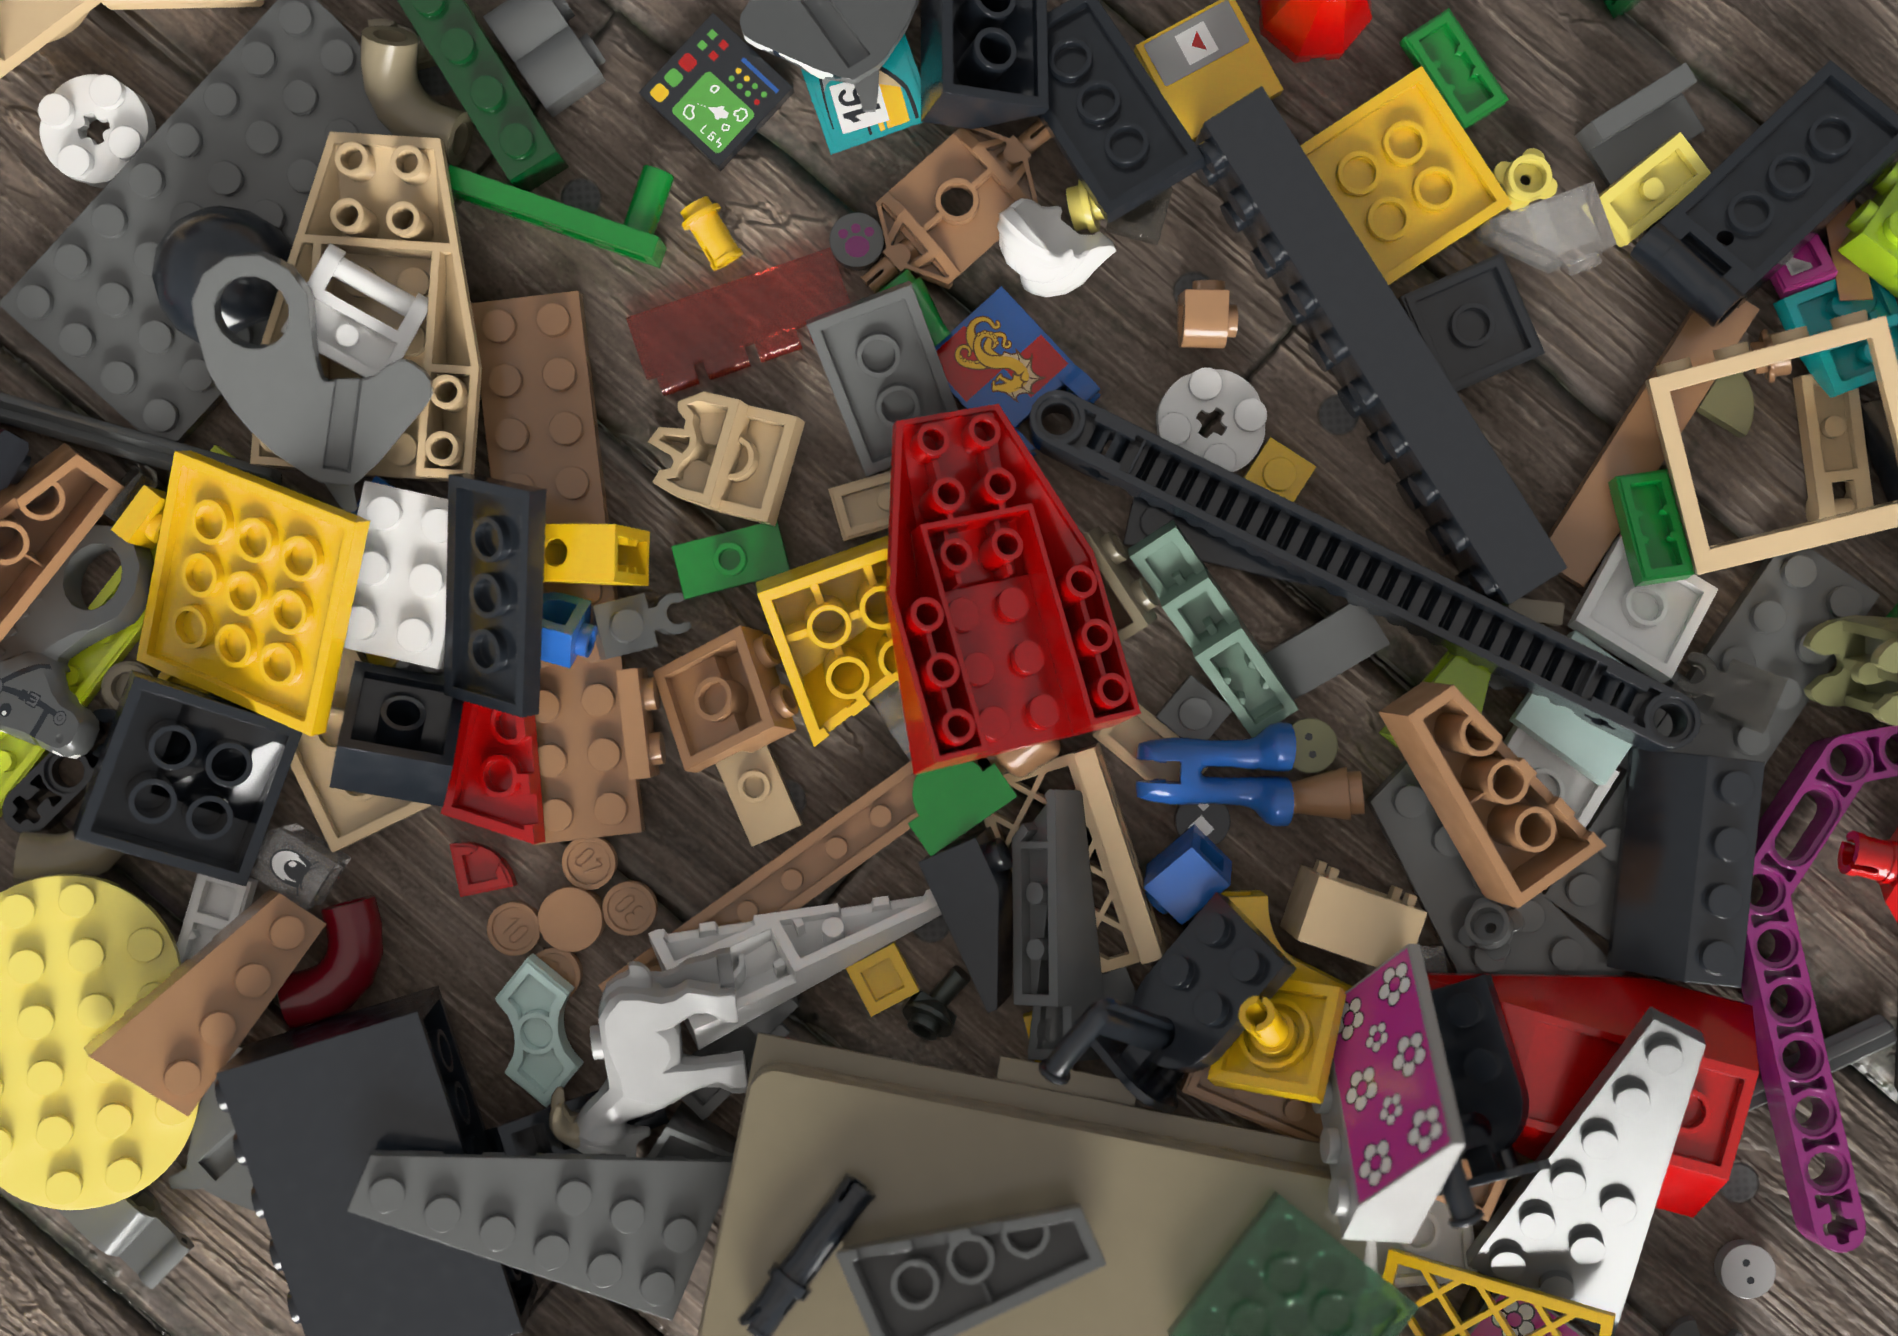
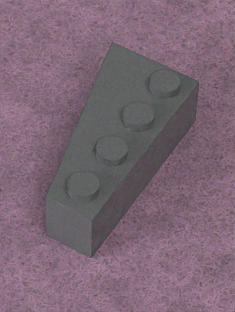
M1080 1202L843 1246L835 1253L870 1336H956L1106 1265L1103 1252Z

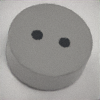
M1746 1239L1730 1241L1718 1251L1715 1258L1714 1270L1718 1281L1737 1297L1743 1299L1760 1297L1774 1283L1776 1276L1775 1263L1771 1255L1753 1241Z

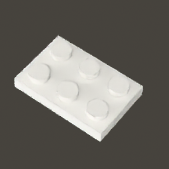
M364 481L357 516L370 520L344 648L435 669H443L445 663L448 499Z

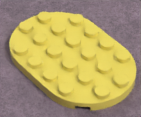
M55 874L24 881L0 893V1187L24 1201L52 1209L84 1210L102 1207L121 1201L143 1190L161 1176L178 1157L191 1134L199 1109L198 1103L189 1117L90 1058L83 1048L97 1035L102 1034L124 1015V1012L141 998H145L182 964L174 937L157 911L136 895L112 881L82 874Z

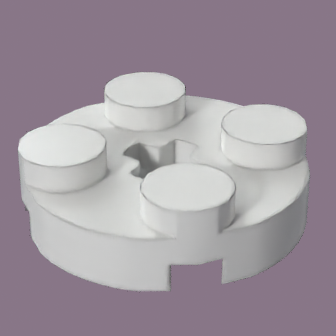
M88 74L70 79L59 86L54 93L43 97L38 107V114L41 119L39 127L40 139L48 159L66 176L75 181L98 188H105L156 132L154 116L146 101L116 78L106 74ZM96 119L102 123L109 122L110 129L103 132L104 141L100 144L87 137V129L90 128V124Z
M1201 368L1181 377L1165 393L1156 413L1157 436L1233 473L1242 469L1255 457L1265 437L1267 410L1261 402L1258 393L1244 378L1224 369ZM1216 410L1222 415L1220 423L1225 427L1224 433L1220 436L1213 432L1208 438H1205L1199 433L1202 424L1196 417L1201 411L1209 415Z

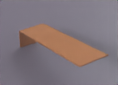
M1854 199L1826 225L1832 261L1838 270L1835 279L1840 301L1873 300L1869 274L1862 271L1837 251L1851 231L1845 224L1856 211Z

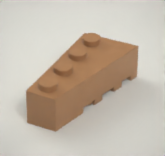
M1421 682L1379 711L1381 718L1486 899L1518 909L1606 847V844L1594 832L1588 831L1573 816L1575 812L1561 797L1554 796L1536 777L1537 772L1524 758L1517 757L1501 740L1503 736L1454 685Z
M269 889L216 934L211 942L170 973L171 976L145 998H141L124 1012V1015L102 1034L97 1035L84 1046V1050L90 1058L189 1117L216 1079V1073L227 1064L326 923L282 894Z

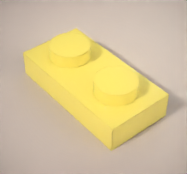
M1679 132L1667 139L1601 192L1587 206L1620 248L1628 245L1678 205L1711 172L1683 134Z

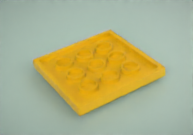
M191 450L174 451L136 660L311 737L326 733L370 520Z

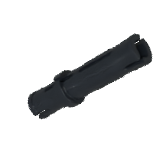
M849 1173L844 1175L843 1180L820 1209L780 1264L778 1262L773 1263L767 1272L770 1278L753 1302L738 1318L742 1326L746 1327L749 1324L746 1330L753 1336H772L797 1301H805L812 1292L809 1286L871 1201H874L876 1198V1194L870 1189L866 1190L867 1186Z

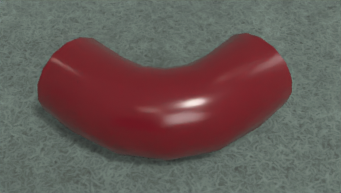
M375 895L343 901L321 909L323 922L326 923L325 929L328 939V948L325 956L317 965L292 972L278 991L280 1008L290 1028L317 1023L351 1008L373 984L383 956L382 920Z

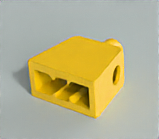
M545 524L543 582L649 586L650 531L617 524Z

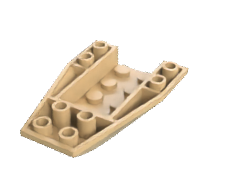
M329 132L288 263L294 265L304 280L308 282L322 255L331 243L346 251L344 256L346 259L414 297L420 293L428 298L427 315L402 359L412 360L427 371L432 379L433 395L426 407L381 461L364 477L379 476L389 479L443 482L449 481V474H474L482 365L444 141L440 138ZM334 277L325 290L395 330H398L405 318ZM279 290L261 344H270L279 340L284 335L281 333V329L289 317L288 304ZM319 353L321 366L326 378H364ZM252 433L250 464L300 471L277 456Z

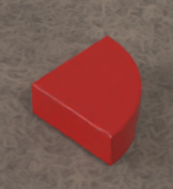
M469 841L449 844L460 897L517 885L516 877L510 865L495 850L483 844Z

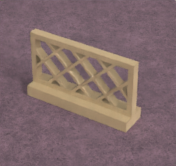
M1100 742L1058 756L1023 778L1015 777L1009 772L1005 773L1003 776L1009 785L1028 795L1015 822L997 812L984 819L986 828L991 826L995 837L1001 838L1009 849L1012 837L1021 827L1033 800L1035 799L1045 805L1047 804L1044 794L1038 792L1047 772L1066 766L1069 767L1075 790L1081 791L1083 795L1085 823L1092 837V842L1088 848L1089 860L1094 850H1096L1101 865L1099 867L1090 862V869L1092 873L1106 880L1109 894L1101 910L1095 907L1097 929L1101 921L1122 931L1128 948V952L1111 957L1100 953L1101 972L1105 973L1139 962L1143 965L1160 960L1166 952V944L1153 905L1146 897L1145 889L1143 888L1144 877ZM1038 776L1032 788L1019 782ZM1000 824L1011 829L1006 840H1004ZM1111 902H1113L1118 919L1106 913Z

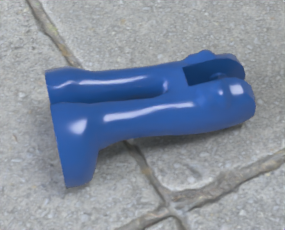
M1277 722L1270 724L1257 736L1249 739L1204 740L1163 738L1139 743L1136 759L1152 760L1159 763L1178 761L1180 762V780L1166 781V779L1158 778L1153 780H1136L1137 797L1147 801L1171 805L1227 804L1245 806L1253 809L1269 825L1288 826L1294 812V791L1292 783L1287 777L1203 776L1201 772L1207 767H1235L1288 772L1292 769L1296 757L1294 728L1290 723Z

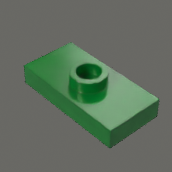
M1450 8L1429 20L1400 41L1399 45L1415 69L1420 66L1424 68L1464 131L1502 107L1509 100Z
M1668 469L1615 476L1610 480L1608 485L1634 587L1686 580L1694 575L1695 572Z
M778 520L775 526L762 523L671 546L683 596L686 600L756 583L757 581L791 570Z

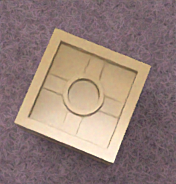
M1318 859L1313 868L1300 865L1280 926L1296 940L1377 968L1406 945L1417 944L1427 916V912L1415 906L1417 896L1406 892L1403 899H1400L1402 894V888L1391 885L1388 894L1339 878V869L1328 866L1326 870L1327 863Z

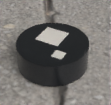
M1225 804L1178 805L1174 813L1175 830L1181 836L1195 824L1217 845L1225 838L1229 831V811Z

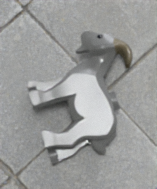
M730 947L720 948L708 954L687 958L675 968L665 971H650L643 963L631 961L628 962L629 969L627 971L617 974L607 982L599 1000V1025L590 1026V1040L594 1060L605 1059L608 1077L600 1090L583 1106L579 1113L572 1112L565 1104L563 1087L559 1086L555 1089L551 1096L549 1127L558 1140L583 1154H622L627 1157H636L638 1142L650 1136L651 1130L647 1126L629 1125L627 1121L663 1109L700 1088L720 1087L731 1093H746L748 1074L743 1050L700 1057L684 1054L682 1049L680 1023L693 1014L709 1013L723 1022L739 1023Z

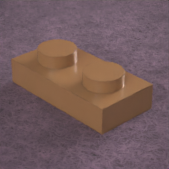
M647 667L616 670L628 780L651 778L660 775L659 765L666 763V747L663 733L661 731L655 732L652 710H659L660 707L659 690L655 677L648 678Z

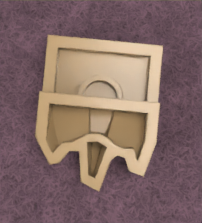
M704 391L678 401V411L686 420L684 429L658 427L648 443L671 455L673 459L671 468L659 470L652 483L677 498L710 510L775 526L805 421L797 416L749 406L739 399Z

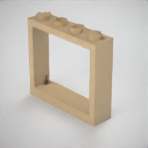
M1866 310L1830 319L1833 330L1809 336L1807 326H1802L1771 335L1773 342L1771 347L1750 352L1747 341L1714 350L1715 362L1692 367L1690 357L1655 366L1658 377L1646 380L1645 385L1695 574L1701 575L1898 527V500L1709 546L1670 393L1673 390L1867 339L1898 462V362L1886 316L1868 320Z

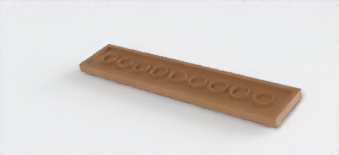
M579 291L471 303L482 365L480 391L491 478L546 489L545 524H609L583 295ZM543 582V593H565L592 601L591 606L618 599L617 585ZM596 641L590 656L586 658L578 655L571 668L541 660L539 714L535 715L546 842L538 844L645 831L639 779L628 780L616 670L626 669L625 655L600 660Z

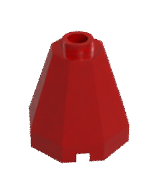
M1258 0V4L1260 2L1261 14L1259 18L1260 34L1294 63L1310 62L1311 58L1326 57L1324 60L1340 59L1372 20L1371 0Z

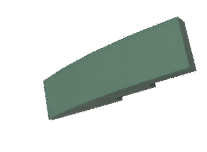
M1174 519L1127 549L1130 559L1160 599L1163 610L1191 647L1194 658L1252 738L1270 724L1280 722L1299 710L1265 654Z

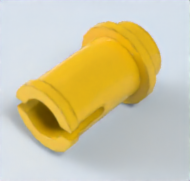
M705 196L692 202L680 212L685 220L681 225L685 231L691 230L711 263V268L713 271H717L738 259L743 252L741 248H738L718 214L721 210L718 203L712 204L710 198Z

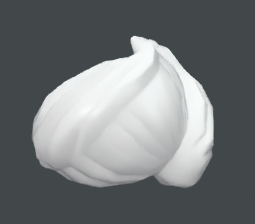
M1021 198L999 213L997 229L999 231V246L1004 259L1012 269L1020 274L1021 283L1026 291L1045 298L1067 294L1083 285L1092 273L1116 252L1114 243L1103 233L1096 232L1094 235H1079L1061 220V207H1045L1033 200Z

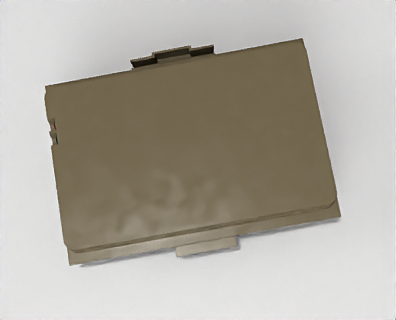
M758 1032L697 1336H753L746 1330L749 1324L746 1327L742 1326L738 1318L745 1312L770 1278L767 1273L774 1262L780 1264L820 1209L834 1193L846 1173L853 1175L867 1186L866 1190H872L876 1194V1198L874 1201H871L809 1286L812 1292L805 1301H797L772 1336H870L835 1254L843 1246L1080 1202L1103 1252L1106 1265L956 1336H1351L1367 1241L1344 1240L1341 1237L1338 1215H1332L1329 1209L1328 1192L1332 1178L1329 1163H1323L1321 1159L1320 1142L1135 1106L1136 1097L1115 1077L1071 1069V1079L1068 1084L1056 1085L1047 1081L1040 1074L1038 1069L1039 1062L1000 1055L995 1079Z

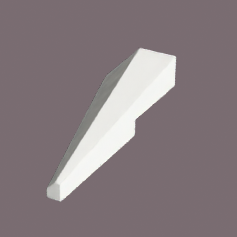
M929 889L925 891L924 896L892 901H890L888 896L872 898L871 904L840 908L838 903L754 915L753 920L750 922L718 926L715 921L699 923L698 929L667 934L665 929H658L648 933L662 971L675 968L687 958L708 954L720 948L730 947L739 1023L723 1022L709 1013L693 1014L685 1019L684 1022L698 1050L941 916L942 913Z

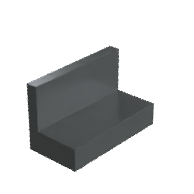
M1686 62L1597 117L1575 135L1607 188L1671 136L1681 132L1686 140L1689 141L1705 131L1682 94L1697 82L1696 77Z

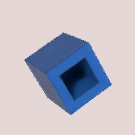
M1194 824L1147 864L1143 885L1146 897L1155 909L1162 914L1169 912L1183 925L1200 911L1216 892L1222 893L1230 886L1232 861Z

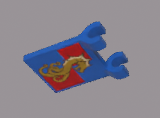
M1002 286L952 330L950 335L935 346L952 395L965 409L999 403L1033 458L1036 456L1034 446L1017 428L1030 417L1032 406L1039 396L1048 391L1064 388L1067 392L1092 404L1101 397L1098 393L1100 391L1098 385L1068 358Z

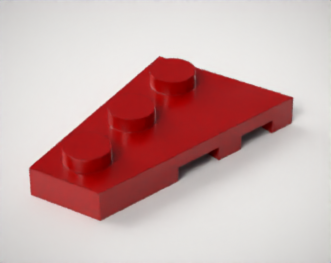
M464 701L453 768L444 805L441 809L442 815L531 844L546 842L535 715L521 718Z

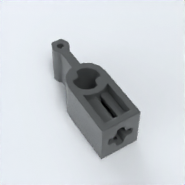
M146 1188L128 1198L102 1207L84 1210L56 1209L100 1251L110 1256H119L138 1274L140 1281L150 1289L155 1288L195 1247L186 1235L180 1233L161 1215V1206Z

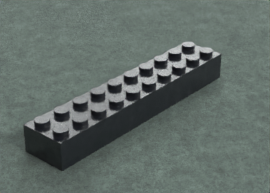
M1262 86L1204 122L1195 144L1204 156L1205 167L1195 173L1206 187L1213 185L1224 201L1220 205V209L1226 222L1235 233L1243 231L1253 247V250L1249 253L1257 271L1266 280L1272 277L1283 294L1279 298L1282 310L1293 325L1297 326L1301 323L1312 340L1308 344V348L1313 359L1324 372L1332 371L1342 387L1337 393L1344 408L1353 418L1361 417L1371 433L1367 437V442L1372 452L1382 464L1385 465L1388 462L1391 464L1401 480L1396 483L1400 496L1411 510L1415 511L1419 508L1430 527L1425 532L1431 545L1442 557L1448 555L1459 571V574L1455 575V581L1497 603L1509 605L1567 569L1568 567L1264 88Z

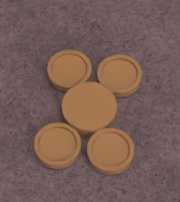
M603 837L573 840L566 847L562 856V869L571 885L560 887L549 894L542 902L539 912L533 906L523 901H509L500 905L491 913L488 919L487 935L496 950L509 956H519L529 952L539 943L543 936L545 941L552 947L541 950L536 956L575 987L570 994L572 996L580 987L583 979L582 964L573 952L584 950L593 944L602 935L606 924L620 935L635 936L641 934L655 921L658 913V902L655 894L647 885L634 880L618 883L607 892L602 901L593 890L607 884L615 875L618 866L617 853L612 844Z

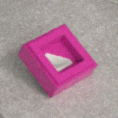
M1817 233L1770 280L1780 299L1835 279L1838 270Z

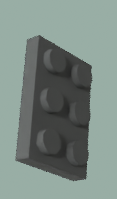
M910 280L806 320V325L866 477L891 467L893 424L896 421L958 410Z

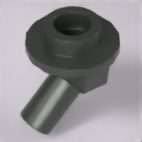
M955 965L929 995L922 990L912 995L902 1009L903 1016L908 1021L907 1026L910 1031L930 1041L936 1040L937 1037H948L952 1034L957 1016L947 1006L971 980L965 970Z

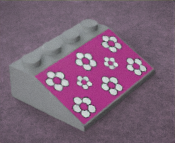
M1420 944L1406 945L1345 992L1346 1000L1323 1104L1312 1103L1314 1112L1321 1114L1323 1130L1320 1137V1155L1323 1163H1329L1332 1178L1328 1192L1329 1209L1332 1215H1338L1341 1237L1344 1240L1412 1243L1465 1146Z

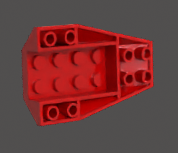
M1427 973V978L1431 991L1484 974ZM1487 974L1492 976L1529 1095V1114L1526 1125L1520 1137L1512 1145L1515 1151L1534 1161L1649 1007L1702 1032L1706 1047L1655 1206L1658 1209L1694 1218L1729 1181L1759 1074L1753 1006L1748 1003L1645 976Z

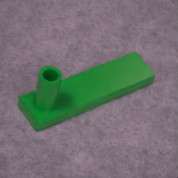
M643 165L623 224L456 166H449L448 171L452 194L457 199L660 269L667 248L660 237L655 236V232L674 180V176L664 170Z

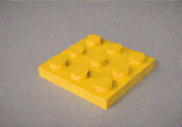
M1422 66L1300 145L1388 285L1414 270L1512 204Z

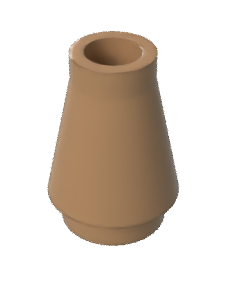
M1347 766L1297 781H1290L1294 791L1293 814L1350 821L1351 815L1365 814L1361 770L1347 771Z

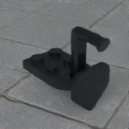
M1216 892L1142 980L1135 993L1132 1005L1115 998H1105L1092 1003L1056 1045L1049 1057L1039 1063V1072L1047 1081L1053 1084H1068L1071 1079V1069L1091 1046L1125 1088L1137 1099L1151 1108L1172 1114L1178 1108L1176 1084L1183 1075L1203 1070L1214 1064L1245 1030L1239 1020V1009L1242 1003L1252 996H1259L1261 1002L1263 997L1271 1000L1297 968L1228 897Z
M1487 974L1431 990L1465 1141L1464 1148L1437 1195L1444 1196L1451 1216L1449 1218V1225L1456 1229L1471 1226L1480 1221L1484 1216L1483 1210L1476 1207L1470 1188L1552 1168L1549 1159L1519 1166L1512 1144L1520 1137L1526 1125L1529 1114V1095L1492 976ZM1461 1159L1468 1161L1472 1178H1466Z

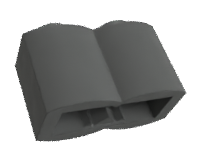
M506 0L484 15L483 18L552 118L606 82L598 69L606 60L588 33L578 39L570 28L567 21L575 17L565 0Z

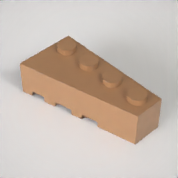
M63 443L28 469L19 483L16 485L9 484L7 488L0 491V642L124 488L110 473L67 443Z

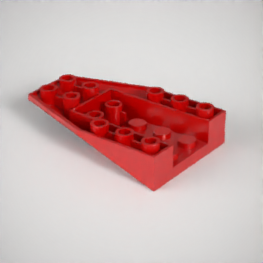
M999 403L896 421L893 424L886 602L913 775L1113 727L1141 714L1094 551Z

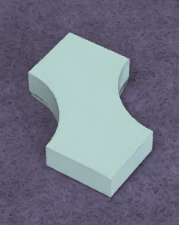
M532 953L495 999L508 1015L514 1032V1053L505 1070V1074L547 1108L551 1103V1096L555 1089L559 1086L564 1088L584 1061L571 1047L564 1027L565 1006L575 987Z

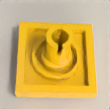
M1287 980L1271 1000L1263 997L1261 1002L1259 996H1252L1246 999L1239 1009V1020L1245 1030L1224 1055L1210 1066L1207 1079L1214 1086L1323 1104L1346 993L1338 986Z

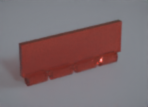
M831 247L629 316L626 320L646 379L649 381L657 378L663 395L667 396L700 384L695 364L704 363L710 381L751 367L752 365L745 348L747 346L755 344L762 363L803 349L797 329L807 326V319L849 304L850 301Z

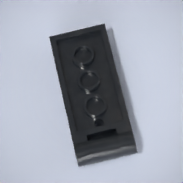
M1830 60L1669 214L1652 227L1636 244L1630 256L1709 325L1716 328L1898 158V114Z

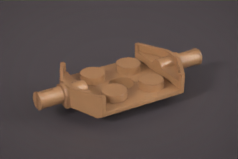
M1040 118L1018 138L1014 135L1007 138L984 128L967 129L960 127L876 202L886 249L883 251L884 257L860 277L863 283L869 286L873 294L882 289L898 273L902 274L906 269H909L914 277L919 278L921 276L922 280L950 289L953 286V281L999 241L997 224L1000 212L1021 198L1030 199L1038 203L1028 161L1038 148L1048 139L1052 138ZM954 188L966 190L973 199L971 209L961 216L948 214L941 205L943 195Z

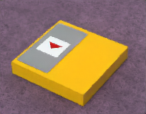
M1218 0L1135 45L1134 52L1138 60L1193 141H1196L1204 122L1262 86L1271 100L1281 95L1284 90L1236 0Z

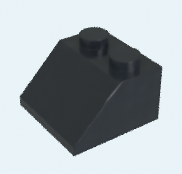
M355 660L335 752L330 788L443 807L454 763L464 701L444 695V677Z

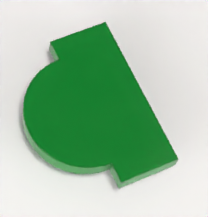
M969 761L916 775L912 790L913 803L918 816L909 821L908 825L929 855L932 856L1015 799L1017 795L995 763L984 770L974 761Z

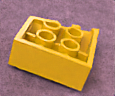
M888 535L756 582L757 595L814 747L829 736V732L851 715L853 717L870 705L869 701L895 681H899L886 602Z

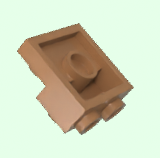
M740 625L653 671L685 771L698 773L739 751L753 753L797 730L792 716L798 713L799 705L793 691L786 684H781L775 666L780 664L782 660L776 643L770 635L764 634L763 631Z

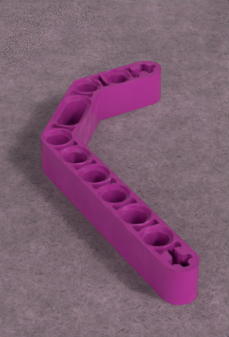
M1894 725L1841 734L1814 741L1805 750L1760 819L1757 833L1753 876L1760 880L1763 886V894L1756 904L1750 902L1741 988L1745 1003L1753 1006L1758 1063L1794 1222L1798 1231L1806 1239L1836 1253L1852 1251L1863 1242L1866 1234V1222L1791 895L1863 784L1869 781L1898 776V761L1895 764L1892 763L1885 753V745L1890 737L1898 743V726ZM1835 747L1839 748L1846 758V767L1841 774H1837L1830 764V755ZM1807 792L1815 799L1817 811L1791 853L1784 859L1777 853L1775 839L1802 796ZM1768 930L1774 937L1775 949L1768 958L1764 959L1757 949V942L1760 935ZM1781 985L1787 993L1788 1002L1786 1007L1776 1014L1770 1005V996L1772 991ZM1795 1041L1800 1049V1057L1798 1062L1788 1069L1783 1062V1051L1790 1042ZM1809 1097L1812 1103V1114L1806 1122L1799 1124L1795 1109L1801 1099ZM1822 1153L1825 1159L1824 1171L1819 1177L1811 1179L1808 1173L1809 1162L1816 1154ZM1815 1195H1820L1821 1200L1815 1198ZM1831 1212L1836 1214V1220L1832 1221ZM1823 1224H1827L1828 1232L1823 1230Z

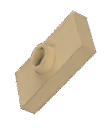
M769 745L753 753L739 751L715 763L751 847L803 824Z

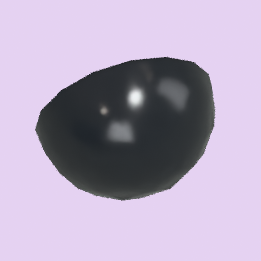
M217 205L192 212L174 222L156 247L152 278L160 307L179 332L200 344L194 324L192 299L203 273L234 253L267 252L288 262L292 245L277 226L249 210ZM241 276L232 280L225 288L221 299L222 317L228 328L236 334L247 327L269 320L278 289L271 282L256 276Z

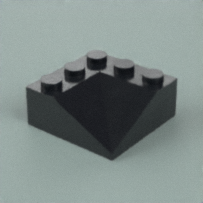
M131 670L73 826L74 839L246 887L302 732L237 704L186 686Z

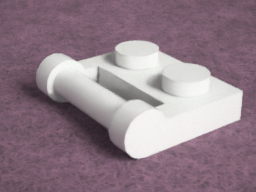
M330 243L307 282L313 292L318 350L321 355L364 378L374 376L385 366L404 357L427 315L428 298L420 293L414 297L344 257L346 251ZM332 278L340 280L404 316L405 318L398 330L325 291ZM289 317L286 320L283 328L281 329V333L283 334L286 331L289 322Z

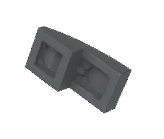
M1347 603L1264 654L1295 700L1383 649L1390 642L1373 615L1368 613L1366 608Z

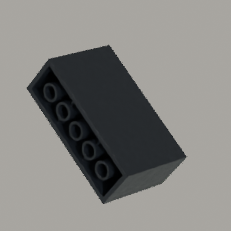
M438 985L249 1043L216 1073L215 1095L217 1102L223 1112H229L236 1132L233 1136L235 1155L242 1166L247 1165L254 1184L251 1190L253 1208L260 1219L265 1218L272 1237L269 1243L272 1263L278 1272H284L290 1290L287 1295L289 1313L295 1324L302 1325L305 1336H511L523 1332L538 1292L534 1274L347 1211L348 1203L371 1150L443 1151L444 1154L482 1155L483 1152H491L484 1132L486 1128Z

